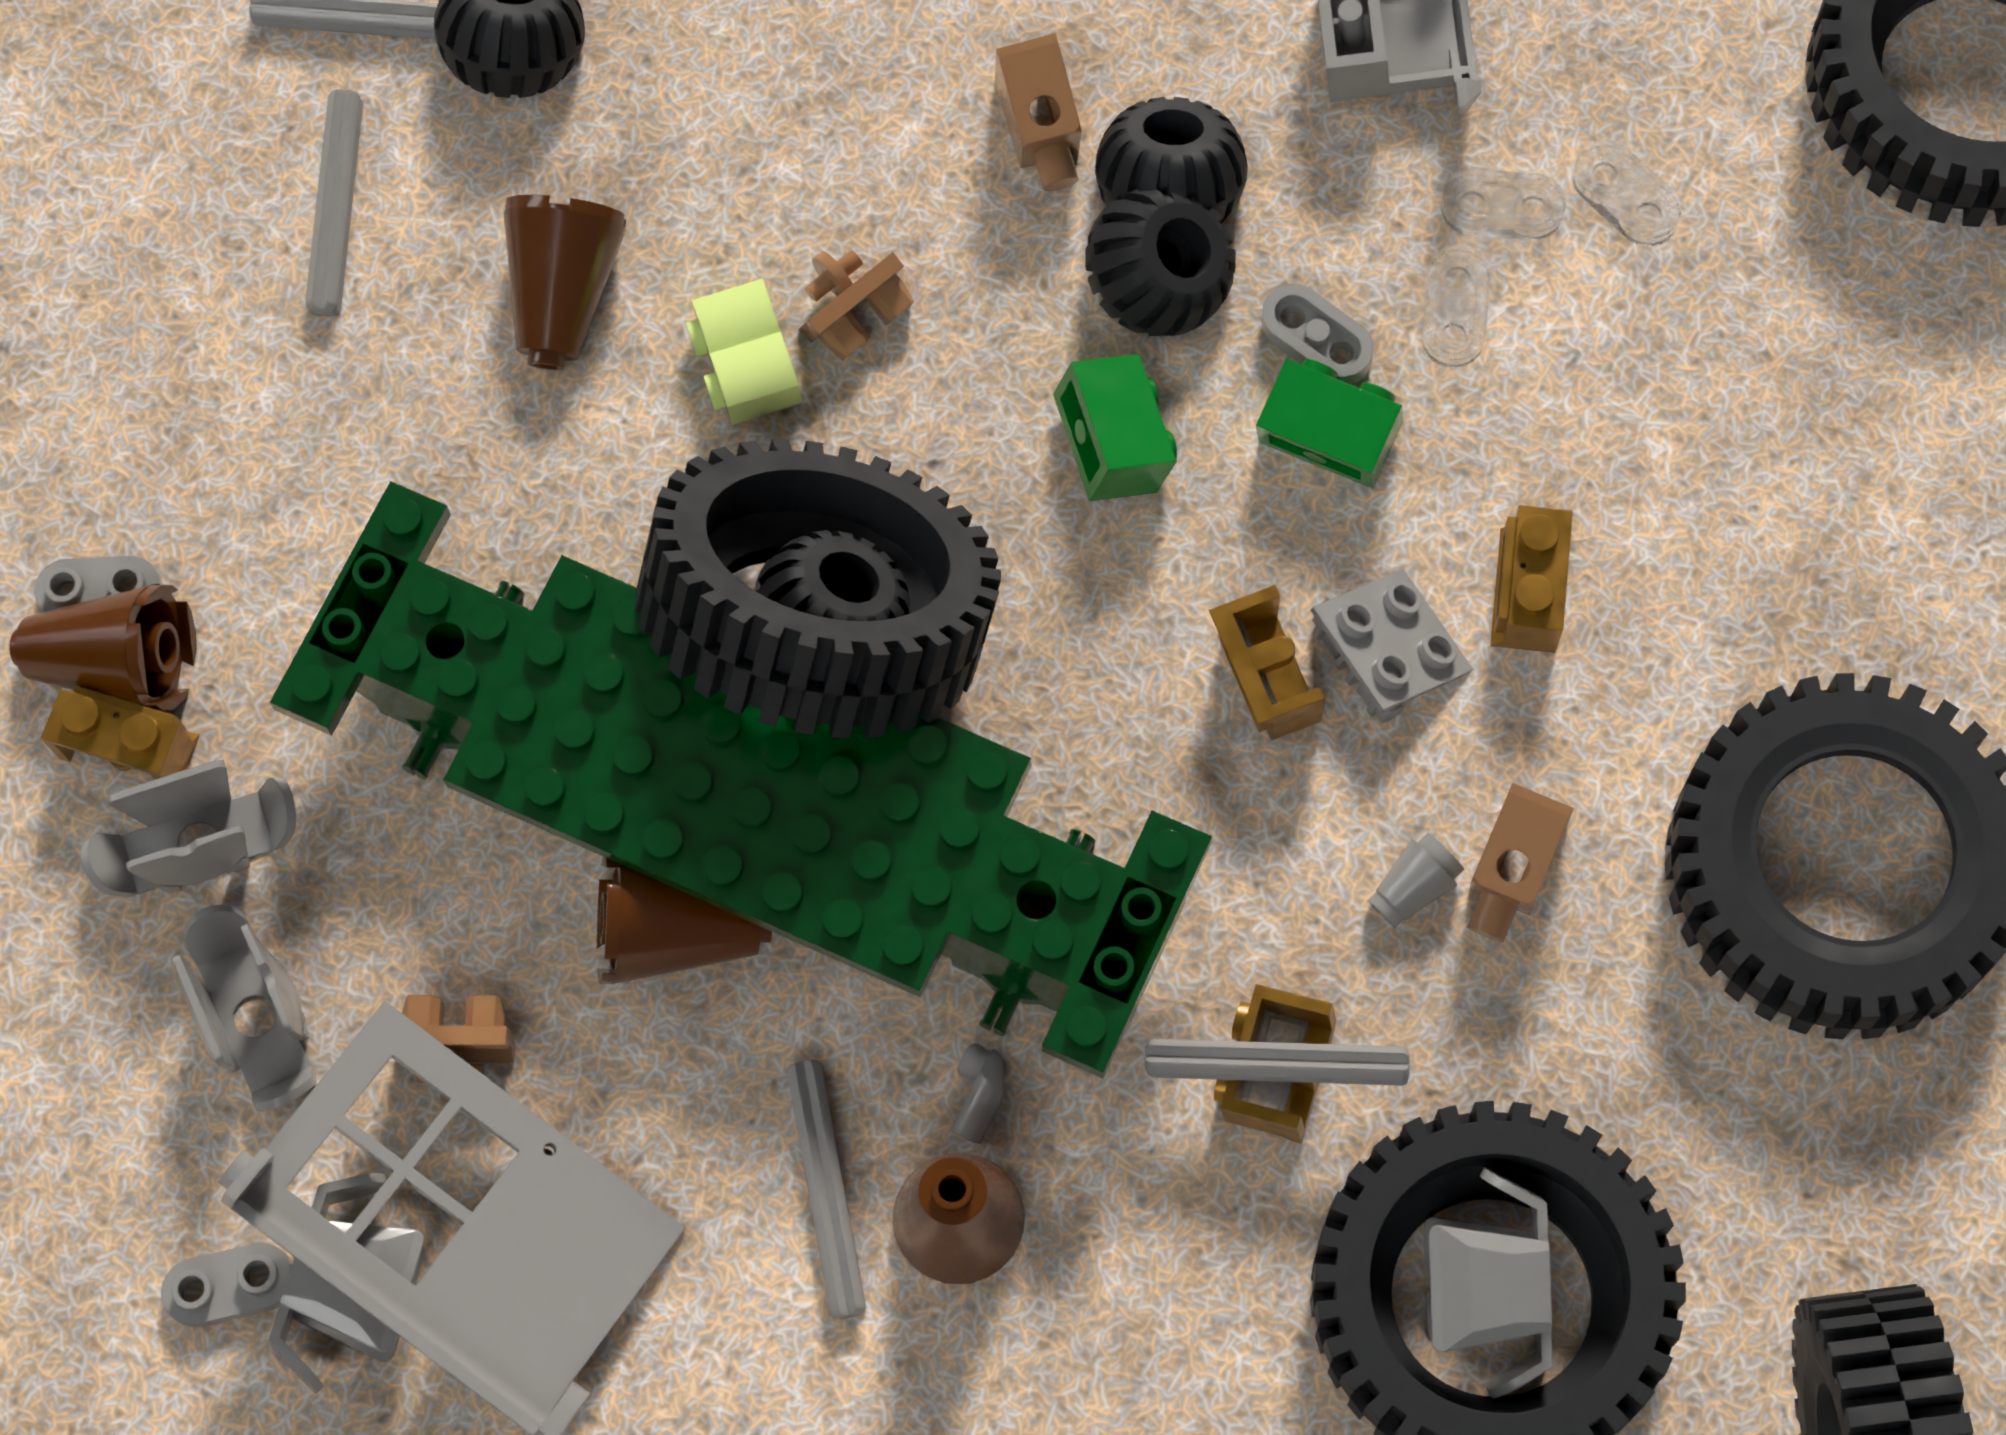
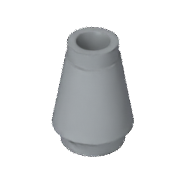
M1427 833L1418 843L1411 839L1376 889V893L1368 902L1378 913L1385 917V920L1393 928H1396L1403 920H1407L1455 888L1457 884L1454 879L1464 868L1434 836Z

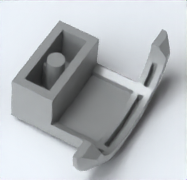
M1318 0L1330 102L1453 86L1458 115H1465L1481 94L1468 0Z

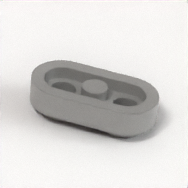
M1282 285L1274 289L1265 299L1262 309V329L1267 339L1273 345L1301 365L1305 359H1311L1331 367L1338 373L1337 379L1348 384H1355L1366 376L1371 367L1374 347L1370 334L1362 325L1304 285ZM1295 313L1302 317L1304 323L1300 327L1292 329L1284 326L1281 318L1286 314ZM1336 349H1345L1351 353L1353 359L1346 364H1338L1331 359L1330 353Z
M137 556L62 559L51 563L40 573L35 583L34 592L39 607L43 612L120 593V584L128 578L137 579L134 589L151 584L163 585V582L152 564ZM63 582H75L74 589L65 596L56 595L58 587Z
M255 1243L184 1260L176 1264L167 1273L161 1288L163 1306L172 1318L189 1327H204L274 1310L280 1306V1300L290 1272L292 1260L281 1249L267 1243ZM267 1265L270 1271L267 1282L262 1286L252 1287L249 1283L251 1271L256 1266ZM201 1280L204 1284V1293L201 1298L195 1302H186L184 1298L186 1286L192 1281Z

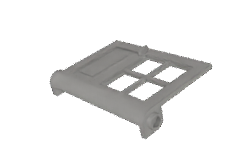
M386 1001L374 1013L268 1146L260 1149L254 1157L243 1150L218 1182L227 1189L221 1199L223 1204L530 1435H561L590 1394L574 1382V1378L686 1228ZM391 1057L449 1100L403 1160L344 1116ZM460 1109L518 1152L473 1212L414 1169ZM333 1129H336L393 1172L345 1233L286 1189ZM544 1147H552L554 1149V1155L552 1154L551 1150L544 1149ZM403 1181L462 1224L461 1228L416 1286L356 1242Z

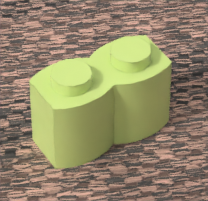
M763 279L692 300L696 319L685 323L696 357L708 354L714 370L713 373L703 375L714 411L726 408L731 425L802 403L798 381Z

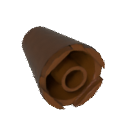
M531 194L507 197L503 214L516 350L519 353L528 355L527 364L529 366L547 370H564L565 360L574 361L579 358L626 232L625 214L606 205L570 198V204L566 205L549 203L550 195Z
M151 584L27 616L12 633L9 650L13 663L18 666L21 674L28 679L74 690L75 686H79L159 711L173 710L185 700L189 689H178L182 661L192 666L195 664L197 651L196 629L192 611L187 601H176L171 594L178 591V589L173 585Z
M602 857L601 865L606 868H613L612 880L599 879L597 949L605 945L604 959H610V969L597 968L599 984H616L756 956L759 952L760 943L771 942L772 931Z
M945 1154L920 1165L904 1181L897 1194L893 1209V1230L897 1244L905 1258L921 1274L944 1284H972L996 1273L1014 1256L1024 1232V1205L1014 1181L997 1164L974 1154Z

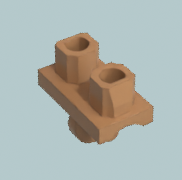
M851 250L840 260L836 261L830 254L821 251L812 258V264L819 276L805 287V291L815 302L829 291H832L837 297L808 319L799 330L810 342L818 337L830 351L841 360H844L871 338L850 312L865 299L885 325L914 303L904 282L897 275L904 265L892 252L855 283H852L849 275L863 265L860 257Z
M432 995L406 996L402 1014L464 1061L514 1063L515 1042L508 1030L505 1006L499 996L473 995L468 997L466 1001L465 1026H443L444 1003L440 997ZM468 1063L484 1075V1064ZM416 1076L418 1083H425ZM440 1094L441 1100L443 1102H449V1100H447Z

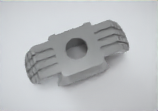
M224 760L211 761L127 788L108 796L110 806L148 827L124 835L98 833L84 841L81 847V863L87 877L97 889L108 895L132 897L156 888H160L167 893L182 891V886L195 885L203 881L212 880L225 872L238 873L250 867L249 858L283 848L292 838L296 826V809L293 794L284 778L274 777L267 779L258 792L231 800ZM204 823L213 827L217 832L195 839L189 845L178 848L180 835L187 827L193 824Z
M213 905L198 911L187 921L183 930V938L187 950L201 973L206 988L181 955L173 957L172 960L175 965L179 987L209 1058L218 1066L229 1071L236 1072L240 1069L242 1070L252 1093V1103L256 1111L264 1112L281 1107L299 1098L316 1084V1074L301 1042L309 1038V1033L296 986L285 972L284 966L257 938L245 915L239 909L229 905ZM250 997H263L269 1000L275 1009V1021L272 1027L265 1034L257 1037L242 1034L234 1022L237 1007L242 1001Z
M1484 1167L1479 1177L1531 1206L1532 1231L1440 1217H1429L1424 1222L1425 1266L1429 1269L1430 1288L1426 1291L1427 1333L1432 1339L1433 1348L1438 1352H1448L1535 1334L1536 1352L1493 1379L1487 1385L1486 1389L1490 1396L1498 1398L1518 1389L1552 1368L1550 1248L1548 1241L1547 1203L1545 1200L1529 1189Z
M363 1174L320 1184L311 1208L326 1218L329 1205L378 1192L387 1180L386 1174ZM330 1221L344 1233L353 1224ZM369 1225L356 1242L413 1285H416L425 1256L423 1234L417 1230ZM294 1257L269 1337L272 1350L314 1393L317 1394L324 1387L311 1369L285 1343L292 1320L381 1362L391 1360L400 1336Z

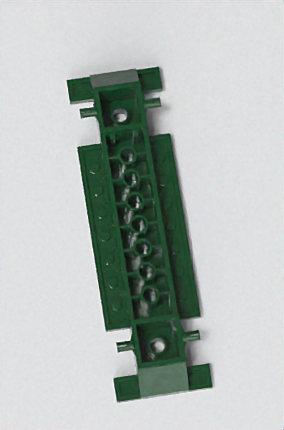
M392 481L389 482L270 700V704L275 711L332 736L355 692H358L376 704L380 713L409 725L419 736L406 762L402 765V768L409 774L415 775L416 773L418 778L426 780L442 747L446 749H459L443 779L448 788L920 998L940 956L948 957L952 961V966L981 978L995 991L983 1019L979 1022L982 1028L990 1031L1000 1009H1002L993 1029L995 1034L1005 1036V1031L1019 1002L1022 1004L1045 1006L1056 1011L1057 1014L1042 1043V1052L1102 1079L1104 1078L1212 844L1211 835L1151 810L1124 868L1091 854L1090 850L1096 841L1086 833L1079 847H1077L1081 838V831L1071 829L1067 841L1064 842L1007 817L1032 766L1031 758L940 718L927 723L918 715L915 729L901 733L888 721L884 736L868 738L861 725H853L850 738L831 737L828 724L816 723L814 734L808 735L795 732L796 720L782 716L779 717L776 727L759 723L761 710L749 705L741 715L724 708L727 694L718 691L707 699L694 690L697 677L695 673L679 679L669 670L672 655L658 658L650 647L653 634L643 635L639 625L641 612H636L635 604L637 587L561 555L533 610L518 604L524 596V592L513 584L510 587L509 582L500 581L499 587L494 594L425 564L451 516L448 506ZM449 640L464 642L462 650L456 656L449 659L434 657L437 648L442 643ZM1032 895L1045 896L1055 905L1054 910L1048 916L1041 919L1026 917L1020 912L1018 907L1024 899Z

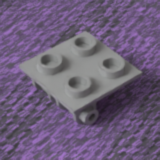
M1404 569L1313 606L1310 610L1314 615L1312 621L1317 627L1314 635L1318 640L1322 639L1336 660L1335 666L1338 670H1343L1349 666L1351 671L1345 678L1349 686L1360 682L1361 685L1357 692L1368 706L1366 711L1370 716L1377 714L1382 723L1388 722L1403 711L1402 703L1454 681L1474 670Z

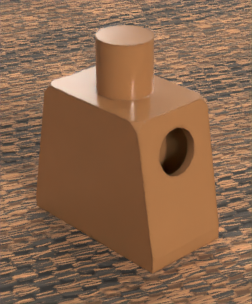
M1056 33L997 48L994 84L1020 168L1036 165L1044 191H1057L1074 185L1079 179L1072 155L1079 153L1082 130ZM1045 96L1053 123L1050 126H1040L1032 120L1030 105L1038 97Z
M1512 783L1471 880L1469 890L1479 894L1480 897L1468 923V929L1503 943L1516 911L1530 915L1574 808ZM1510 850L1522 852L1529 860L1520 882L1517 883L1507 882L1499 875L1507 853Z

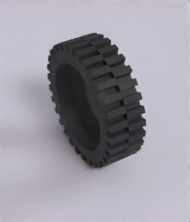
M1823 0L1807 48L1806 62H1811L1806 75L1807 92H1817L1811 106L1816 123L1830 119L1823 136L1830 150L1833 151L1846 143L1849 145L1842 162L1845 169L1852 176H1855L1865 166L1870 168L1873 173L1866 188L1878 197L1883 195L1890 184L1898 188L1902 193L1895 207L1912 213L1918 199L1933 203L1928 220L1945 224L1952 208L1963 209L1962 226L1980 227L1988 210H1994L1997 226L2006 225V141L1969 139L1949 133L1928 123L1910 110L1897 97L1882 73L1883 51L1886 40L1891 32L1911 12L1936 0ZM1994 0L2006 5V0Z
M771 439L769 451L766 452L761 450L756 441L739 443L736 456L723 446L711 450L708 462L699 456L688 461L685 473L677 469L669 477L667 488L662 486L653 512L636 588V612H641L639 625L643 635L653 634L650 647L658 658L672 655L669 670L679 679L695 673L697 677L694 690L707 699L718 691L727 694L724 708L741 715L749 705L761 710L759 723L776 727L779 717L782 716L796 720L795 732L808 735L814 734L816 723L828 724L831 737L850 738L853 725H861L867 738L884 736L888 721L901 733L915 729L918 715L927 723L939 718L943 706L952 709L960 701L962 692H967L972 684L1001 583V570L996 569L998 562L995 548H986L989 536L982 526L969 527L972 514L963 505L949 509L946 508L950 497L947 492L938 486L926 492L921 490L922 476L908 469L900 477L889 473L891 462L875 456L871 464L868 465L855 461L858 450L840 446L838 456L824 454L823 443L805 441L803 451H793L788 439ZM824 530L830 533L835 530L851 533L855 540L859 541L862 537L875 544L874 550L878 553L884 551L896 563V569L902 572L908 587L910 613L897 618L878 621H846L815 616L768 599L745 585L733 574L746 567L766 563L781 547L800 536Z
M1836 673L1827 690H1821L1818 676L1800 679L1791 696H1787L1783 685L1766 692L1757 709L1750 701L1735 713L1728 728L1723 724L1711 737L1704 753H1700L1673 810L1675 815L1668 827L1666 845L1671 846V851L1665 861L1666 880L1674 879L1675 886L1669 896L1673 915L1682 912L1685 915L1686 922L1680 932L1688 948L1700 943L1705 953L1699 964L1710 977L1721 970L1730 979L1724 991L1734 1000L1739 1002L1744 994L1748 993L1760 1001L1754 1012L1755 1014L1770 1022L1777 1012L1792 1017L1788 1029L1807 1034L1814 1024L1826 1026L1825 1038L1841 1040L1847 1036L1851 1029H1861L1862 1039L1880 1038L1892 1026H1896L1898 1033L1916 1028L1924 1017L1929 1015L1931 1020L1948 1011L1959 998L1962 1000L2006 953V785L2004 786L2000 780V777L2006 771V755L2000 748L1984 758L1977 749L1988 733L1976 721L1963 734L1958 732L1950 723L1960 709L1945 699L1934 714L1920 708L1927 692L1923 688L1909 684L1900 699L1889 697L1891 678L1873 675L1864 691L1855 690L1854 673ZM1835 756H1860L1882 761L1909 775L1936 802L1947 823L1951 837L1952 869L1948 886L1941 901L1934 911L1922 922L1903 933L1889 938L1869 941L1841 939L1819 932L1804 924L1792 915L1774 895L1762 872L1758 857L1757 830L1760 815L1768 796L1775 787L1789 774L1808 763Z
M1479 1101L1474 1103L1470 1113L1458 1114L1457 1106L1453 1105L1438 1109L1434 1120L1426 1124L1423 1123L1421 1117L1404 1124L1400 1136L1391 1140L1387 1135L1372 1148L1371 1155L1364 1164L1361 1161L1356 1164L1348 1174L1342 1191L1337 1192L1329 1208L1325 1224L1322 1227L1313 1261L1311 1275L1313 1290L1310 1302L1311 1316L1316 1319L1317 1331L1315 1338L1320 1354L1325 1353L1330 1365L1328 1374L1336 1389L1342 1386L1350 1398L1347 1406L1360 1420L1365 1416L1376 1427L1374 1435H1616L1646 1405L1655 1393L1656 1385L1666 1375L1673 1360V1357L1669 1356L1672 1347L1680 1340L1683 1321L1677 1320L1678 1310L1686 1302V1282H1677L1676 1272L1684 1262L1680 1244L1669 1245L1667 1234L1674 1226L1666 1208L1655 1212L1650 1199L1655 1194L1656 1189L1646 1175L1635 1182L1627 1173L1626 1169L1632 1162V1159L1618 1147L1609 1156L1596 1146L1603 1136L1601 1133L1586 1125L1581 1135H1578L1564 1128L1569 1116L1554 1110H1550L1547 1118L1542 1120L1530 1117L1532 1104L1513 1102L1508 1113L1494 1112V1101ZM1484 1167L1529 1189L1545 1200L1547 1203L1548 1220L1567 1236L1577 1250L1587 1272L1591 1292L1589 1326L1584 1341L1570 1364L1552 1380L1533 1390L1498 1398L1471 1394L1456 1389L1426 1370L1406 1346L1398 1329L1392 1304V1281L1398 1257L1408 1239L1426 1219L1448 1207L1473 1200H1502L1531 1209V1206L1479 1177Z
M1910 1284L1803 1298L1798 1301L1799 1305H1796L1794 1310L1796 1319H1793L1792 1324L1795 1340H1792V1356L1795 1362V1367H1792L1793 1384L1798 1397L1794 1399L1796 1417L1800 1423L1801 1434L1798 1435H1973L1974 1431L1969 1412L1965 1413L1962 1403L1964 1390L1960 1375H1954V1355L1949 1341L1944 1342V1326L1939 1315L1935 1316L1934 1304L1930 1297H1925V1290L1921 1286Z

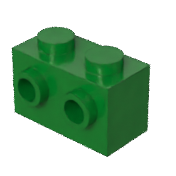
M1140 354L1071 362L1053 396L1088 500L1097 501L1157 493L1177 462V446L1173 434L1165 429L1158 409L1157 387L1153 379L1147 377Z
M1286 358L1256 424L1259 443L1373 489L1403 424L1402 405L1395 403L1396 397L1394 394L1378 385L1363 382L1360 388L1338 380V373L1321 362L1305 359L1301 365Z

